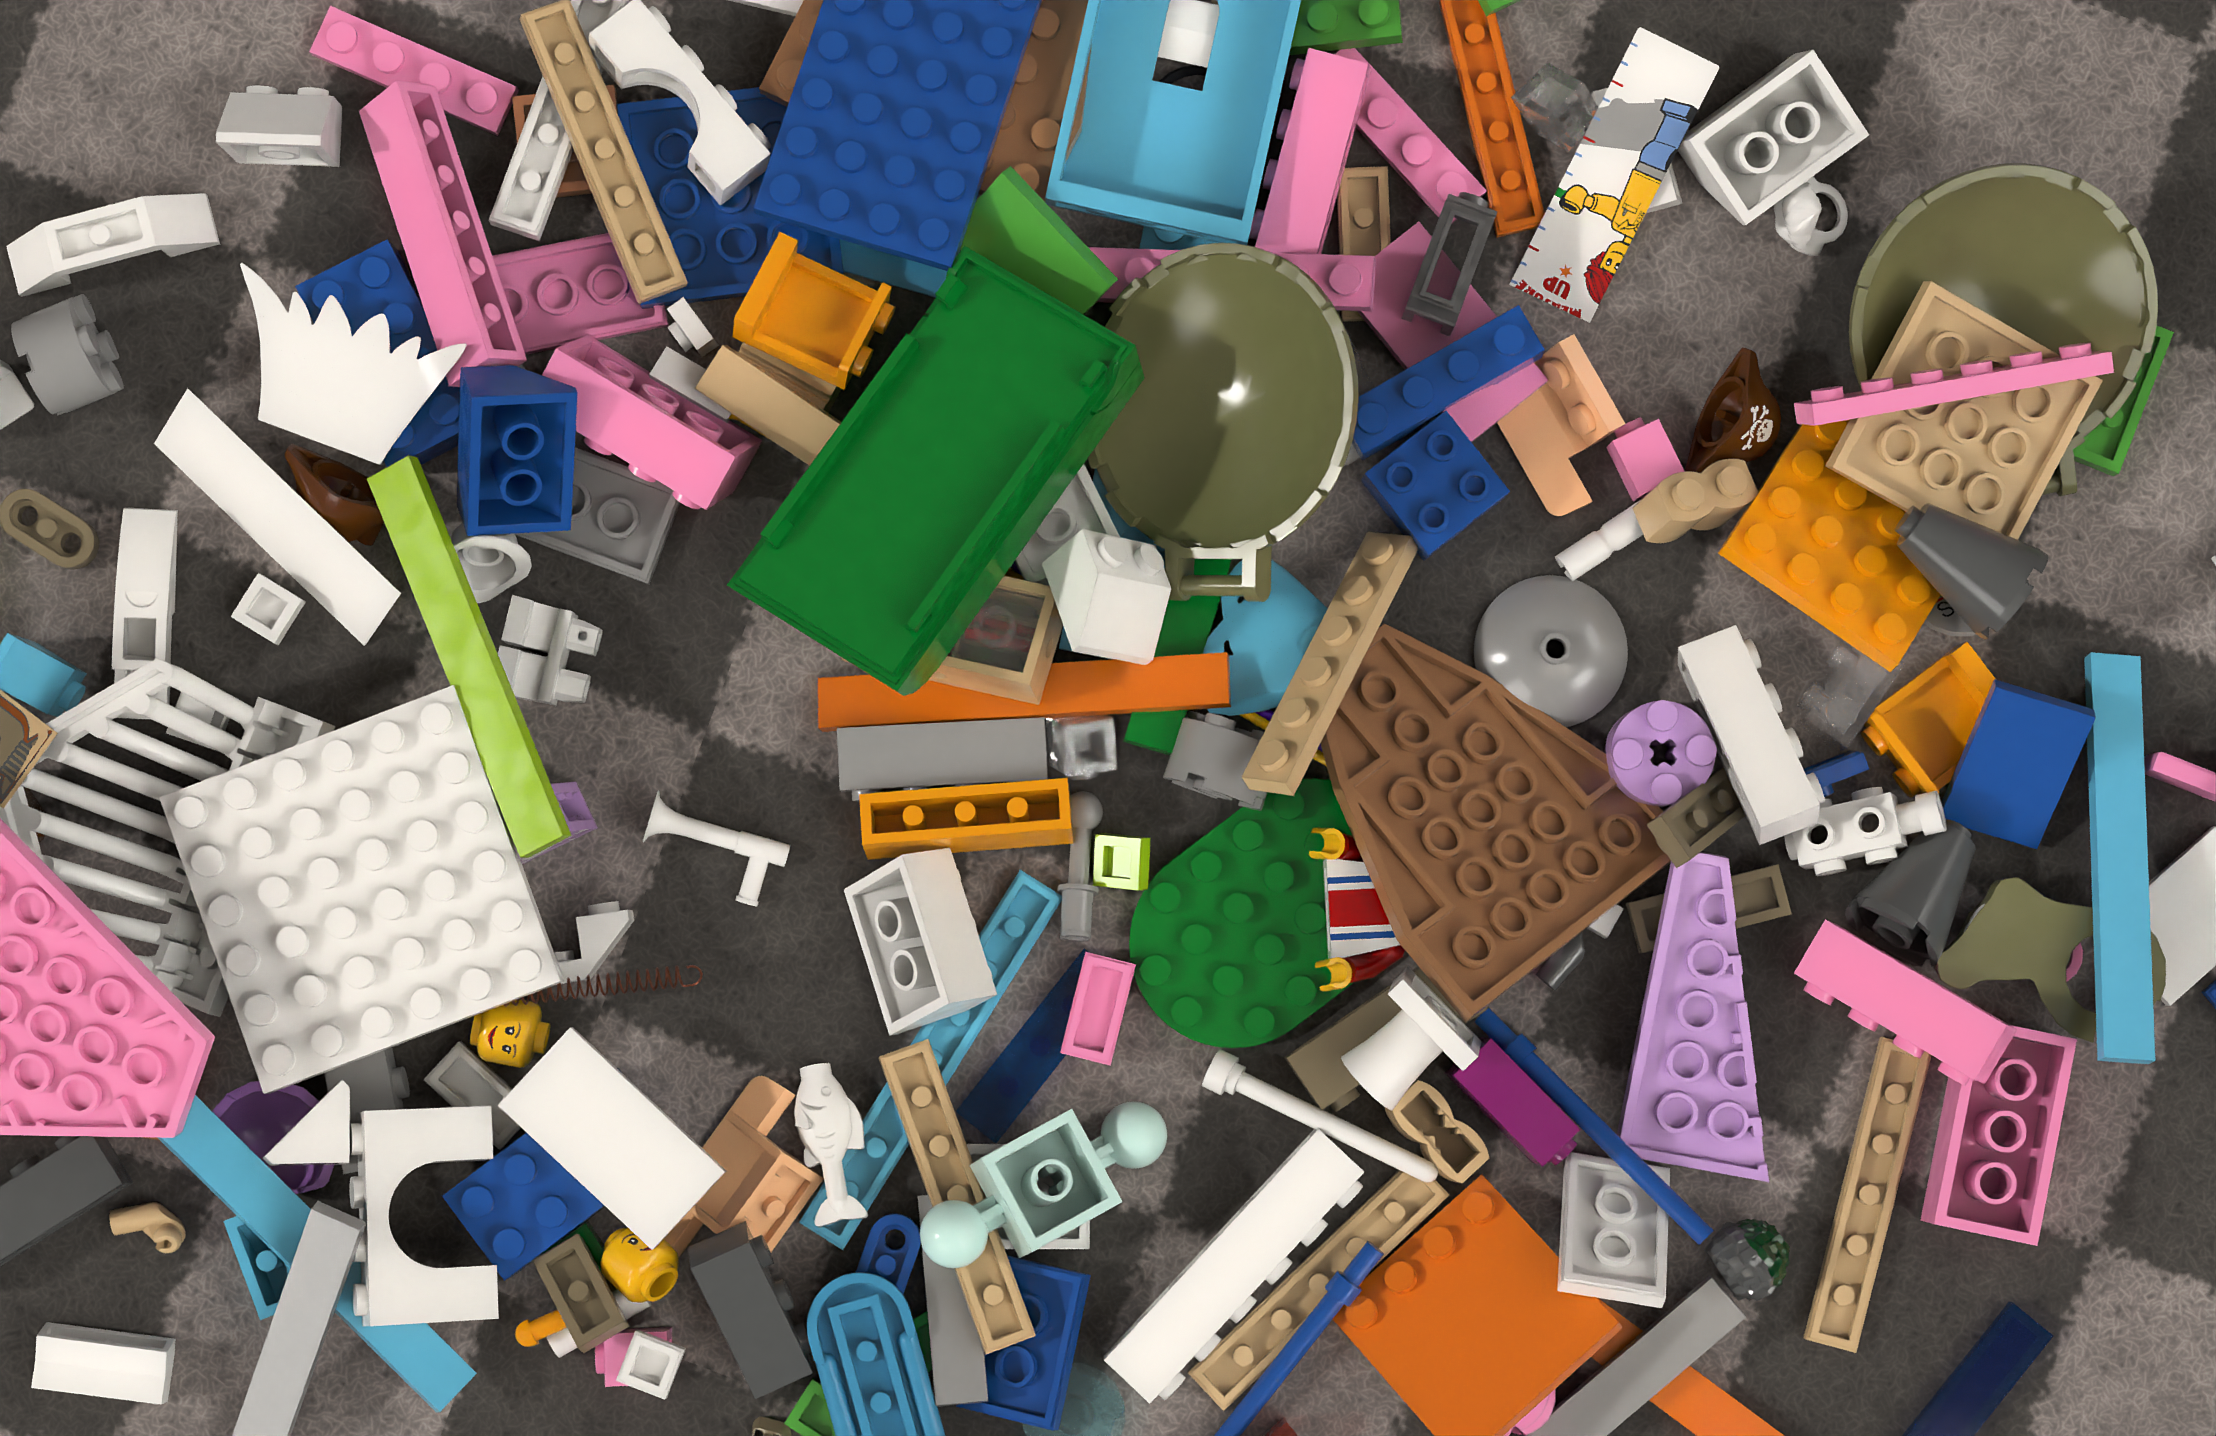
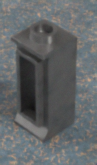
M1460 192L1458 197L1448 194L1401 319L1411 322L1415 314L1442 324L1440 333L1447 336L1451 335L1498 212L1487 208L1489 203L1485 199L1466 192ZM1453 218L1478 227L1451 300H1447L1426 292Z

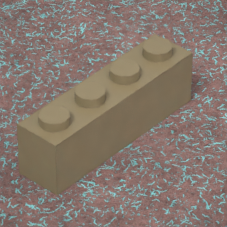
M1418 966L1412 971L1466 1024ZM1391 985L1284 1057L1317 1107L1321 1110L1330 1105L1333 1111L1337 1112L1360 1096L1356 1089L1360 1083L1346 1068L1341 1056L1366 1041L1402 1010L1388 995ZM1489 1006L1485 1007L1478 1014L1472 1017L1469 1021L1473 1020L1481 1013L1486 1011L1489 1008Z

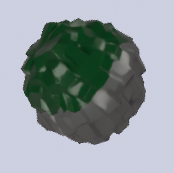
M1745 1219L1737 1223L1726 1222L1705 1248L1707 1255L1714 1265L1716 1264L1717 1269L1727 1282L1725 1285L1733 1292V1296L1738 1301L1744 1298L1749 1301L1752 1299L1758 1301L1771 1295L1778 1286L1783 1284V1279L1787 1274L1786 1267L1789 1265L1788 1255L1790 1246L1784 1241L1781 1234L1777 1232L1775 1226L1769 1225L1766 1221Z

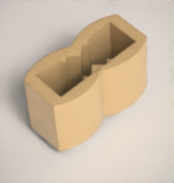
M1724 459L1709 465L1701 473L1685 471L1668 476L1633 507V511L1647 542L1667 543L1680 538L1690 529L1710 530L1722 526L1754 500L1758 490L1744 460Z
M1415 1080L1392 1111L1385 1107L1386 1114L1396 1130L1407 1139L1420 1144L1424 1158L1436 1166L1438 1174L1452 1182L1464 1183L1489 1159L1488 1150L1480 1136L1471 1127L1453 1118L1448 1102L1431 1085Z

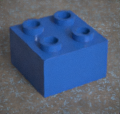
M1444 411L1373 466L1361 479L1363 485L1400 532L1413 538L1418 547L1417 553L1423 561L1497 505L1510 492L1447 411Z

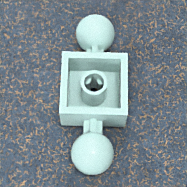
M1142 1102L1120 1104L1113 1108L1105 1117L1101 1127V1135L1089 1141L1074 1111L1070 1109L985 1155L969 1166L987 1198L974 1205L961 1200H948L931 1208L925 1215L920 1227V1241L923 1250L933 1262L940 1266L961 1268L973 1263L982 1254L987 1243L988 1233L1002 1226L1017 1255L1021 1258L1120 1204L1122 1200L1105 1169L1115 1163L1125 1168L1137 1169L1146 1167L1156 1161L1164 1151L1167 1142V1128L1162 1116L1153 1107ZM1038 1175L1041 1178L1050 1176L1053 1179L1054 1185L1048 1189L1049 1195L1038 1188Z

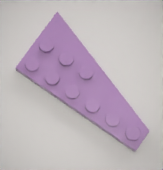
M1700 852L1678 868L1674 866L1672 861L1670 864L1617 1135L1644 1160L1769 1182L1762 1143L1761 1116H1759L1755 1087L1757 1080L1747 1002L1744 999L1742 983V961L1738 951L1735 927L1736 913L1729 858L1722 855Z

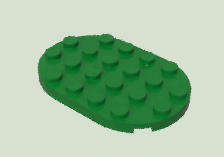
M1302 779L1294 796L1268 792L1261 811L1246 807L1240 808L1164 866L1150 881L1148 889L1143 891L1134 911L1130 927V962L1136 964L1134 977L1142 996L1150 1008L1162 1021L1178 1033L1191 1040L1215 1047L1244 1048L1260 1045L1286 1034L1353 984L1349 983L1342 989L1321 991L1320 986L1328 985L1331 982V972L1326 966L1315 968L1316 962L1328 959L1323 871V860L1325 859H1314L1309 856V851H1322L1324 848V838L1321 834L1311 832L1316 827L1335 828L1343 834L1352 835L1334 794L1331 780Z

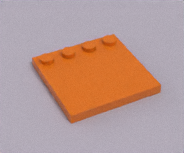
M1482 1174L1369 1274L1359 1285L1362 1291L1349 1307L1343 1305L1333 1318L1334 1322L1434 1436H1504L1623 1328L1596 1297L1557 1291L1559 1257Z

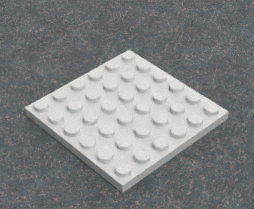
M454 685L159 797L264 1094L273 1093L564 982L517 849L481 763Z

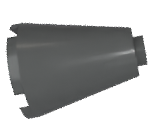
M1930 503L1925 504L1920 510L1915 506L1909 508L1895 528V532L1901 535L1897 542L1899 549L1971 630L1984 640L1989 638V628L1997 633L2013 617L2034 588L2027 580L2033 568L2042 574L2048 562V555L2039 548Z
M1946 820L1947 830L1944 832L1925 836L1922 831L1908 844V847H1905L1897 855V859L1892 860L1851 900L1845 910L1847 921L1857 933L1862 925H1864L1881 938L1873 944L1874 946L1899 961L1913 966L1922 967L1926 959H1930L1932 967L1940 959L1976 850L1975 844L1970 839V831L1953 820Z

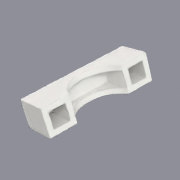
M632 0L589 33L591 52L621 89L637 85L658 86L673 92L687 104L694 115L698 129L696 140L689 151L687 167L721 206L766 171L771 155L768 151L771 148L770 143L755 124L751 123L747 126L735 112L737 104L730 93L720 84L714 87L702 73L704 66L696 53L687 45L681 48L669 34L671 27L662 13L654 6L648 9L641 0Z

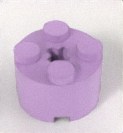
M1660 700L1643 704L1623 715L1611 728L1606 738L1604 753L1606 754L1610 777L1615 780L1616 786L1626 796L1639 803L1664 807L1674 804L1702 783L1705 785L1713 770L1717 748L1710 729L1696 712L1680 703ZM1650 744L1652 746L1665 744L1668 748L1665 757L1669 763L1662 762L1653 765L1650 759L1653 757L1654 752L1649 747Z

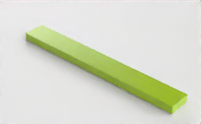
M408 455L367 478V481L450 686H455L481 763L520 858H529L572 835L418 457Z

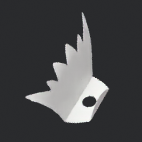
M241 263L240 266L253 301L260 337L261 396L258 420L373 463L385 465L382 461L393 444L459 360L467 344L448 346L417 359L421 338L417 336L407 340L390 353L389 325L384 314L381 313L373 316L352 336L351 327L344 310L337 299L330 295L325 301L316 322L312 325L308 309L297 292H293L289 312H287L281 300L267 283L252 269Z

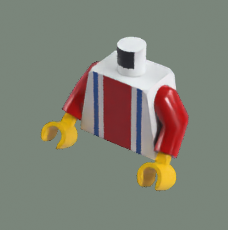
M1316 827L1312 829L1311 833L1323 836L1324 848L1321 852L1309 851V856L1314 859H1325L1323 860L1328 959L1316 962L1315 968L1326 966L1330 970L1331 982L1328 985L1320 986V990L1331 991L1342 989L1349 983L1376 977L1403 958L1405 949L1395 937L1353 836L1343 834L1335 828Z

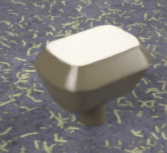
M758 1417L752 1425V1436H758V1430L763 1436H792L790 1427L778 1420Z

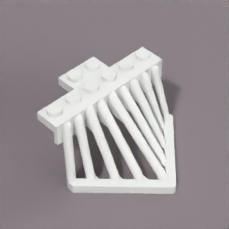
M156 658L46 723L58 734L37 764L46 758H50L160 801L159 797L180 790L183 787L75 746L72 743L90 733L97 738L203 781L229 770L112 720L131 709L137 714L143 715L225 754L233 761L229 770L332 732L335 726L258 697L253 708L192 673ZM169 686L240 723L245 730L242 739L152 696ZM33 768L4 809L0 807V818L63 882L172 913L169 923L161 924L90 909L116 936L158 944L159 948L156 955L149 957L136 956L182 1003L206 1014L221 1017L229 994L181 858L29 807L24 787L175 843L166 817ZM36 832L160 873L184 885L181 892L176 893L66 860L42 855Z

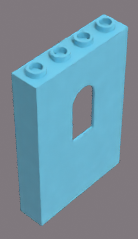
M1088 0L1045 195L1046 204L1218 243L1247 245L1301 0H1217L1219 17L1202 91L1152 80L1171 0ZM1091 48L1082 131L1066 161V153Z

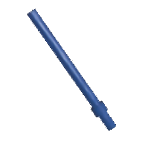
M1490 1008L1475 1020V1023L1698 1245L1714 1231L1534 1053L1537 1047L1522 1033L1517 1036Z
M1367 1241L1343 1273L1337 1270L1325 1286L1328 1292L1214 1436L1242 1435L1343 1305L1349 1307L1360 1294L1362 1289L1359 1285L1384 1255L1379 1248Z

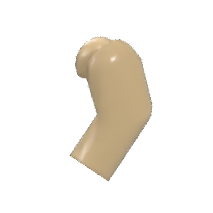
M157 1202L111 1210L109 1214L110 1226L114 1235L143 1231L157 1243L156 1249L162 1253L175 1252L180 1248L181 1243L186 1237L182 1221Z

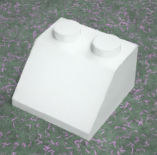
M248 86L246 93L230 92L216 131V143L237 163L340 167L342 105L334 96H329L328 90L321 88L303 87L298 89L297 95L278 94L276 88L269 86Z
M1086 529L1080 530L1042 562L1073 652L1147 665L1153 660L1171 592V586L1164 569V560L1158 552L1156 545Z

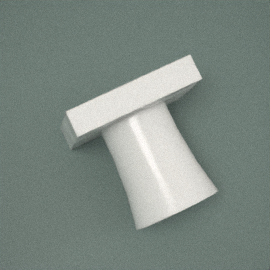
M1409 967L1393 980L1388 995L1402 1010L1366 1041L1341 1056L1344 1065L1361 1086L1380 1104L1391 1111L1412 1083L1439 1054L1444 1051L1464 1071L1479 1056L1482 1042Z

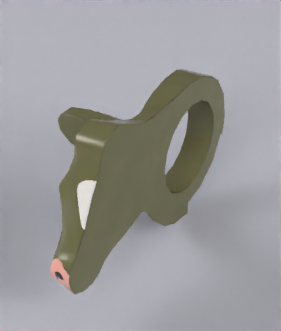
M2017 877L1995 880L1991 884L1986 897L1968 913L1958 936L1944 948L1940 959L1935 965L1939 979L1948 986L1957 989H1967L1977 982L1985 980L2030 979L2034 981L2042 1002L2060 1027L2072 1036L2094 1042L2096 1011L2091 1012L2084 1009L2072 997L2066 983V965L2072 951L2083 939L2093 935L2092 907L2056 902L2044 897L2024 880ZM2151 931L2154 1005L2156 1001L2161 1000L2166 986V959L2157 937Z

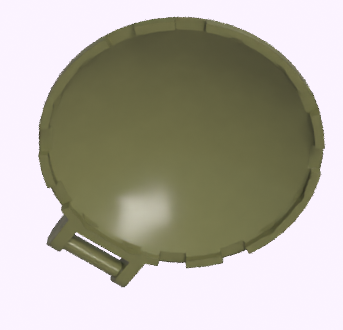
M2006 163L1983 166L1962 172L1940 182L1914 199L1890 222L1872 247L1860 271L1853 293L1849 320L1850 353L1860 388L1862 381L1872 379L1923 281L1934 282L2058 355L2059 347L2078 343H2091L2092 351L2112 352L2114 373L2096 376L2103 381L2042 495L2057 492L2058 496H2065L2076 493L2077 478L2073 449L2085 442L2083 437L2093 431L2107 417L2112 419L2126 402L2137 385L2134 379L2142 365L2145 354L2151 352L2158 314L2157 284L2148 249L2139 231L2130 223L2126 215L2115 204L2116 202L2100 189L2077 176L2043 165Z
M1237 243L1202 244L1182 249L1161 259V264L1144 277L1135 278L1120 293L1109 308L1113 313L1105 328L1136 345L1145 378L1092 451L1088 461L1091 468L1097 469L1101 481L1108 492L1105 498L1116 513L1130 527H1136L1148 538L1152 539L1154 544L1165 549V572L1171 586L1170 600L1187 601L1191 596H1243L1248 602H1265L1271 591L1272 545L1289 536L1316 512L1337 482L1346 463L1354 437L1358 412V376L1355 357L1345 326L1334 305L1321 287L1299 267L1275 253L1258 247ZM1194 559H1242V575H1194Z

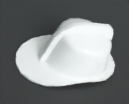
M463 523L453 531L451 540L477 604L490 601L510 586L517 584L528 576L532 567L530 555L522 546L518 545L515 534L467 536Z

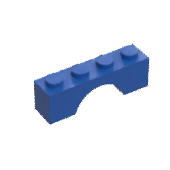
M1520 306L1512 308L1359 396L1357 422L1352 444L1361 460L1369 458L1407 436L1418 426L1453 404L1486 387L1498 384L1541 359L1545 349Z

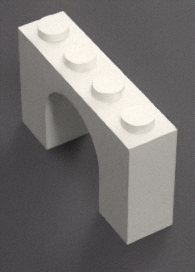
M492 1106L374 1110L357 1113V1123H350V1155H358V1176L350 1178V1204L352 1209L359 1208V1219L367 1223L353 1262H361V1283L353 1285L354 1315L362 1316L363 1326L499 1319L497 1265L433 1268L422 1265L409 1258L399 1248L393 1238L389 1225V1206L392 1195L401 1180L412 1170L428 1163L485 1161L493 1159Z

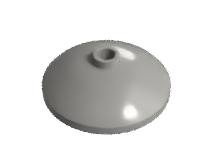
M1556 575L1528 578L1503 591L1493 600L1483 614L1474 641V663L1476 670L1490 676L1518 699L1541 710L1565 727L1574 726L1588 720L1600 712L1612 700L1622 683L1628 660L1625 630L1612 605L1603 595L1589 585L1578 580L1572 582L1569 577ZM1557 640L1563 645L1564 653L1561 658H1552L1547 654L1546 644L1548 641Z

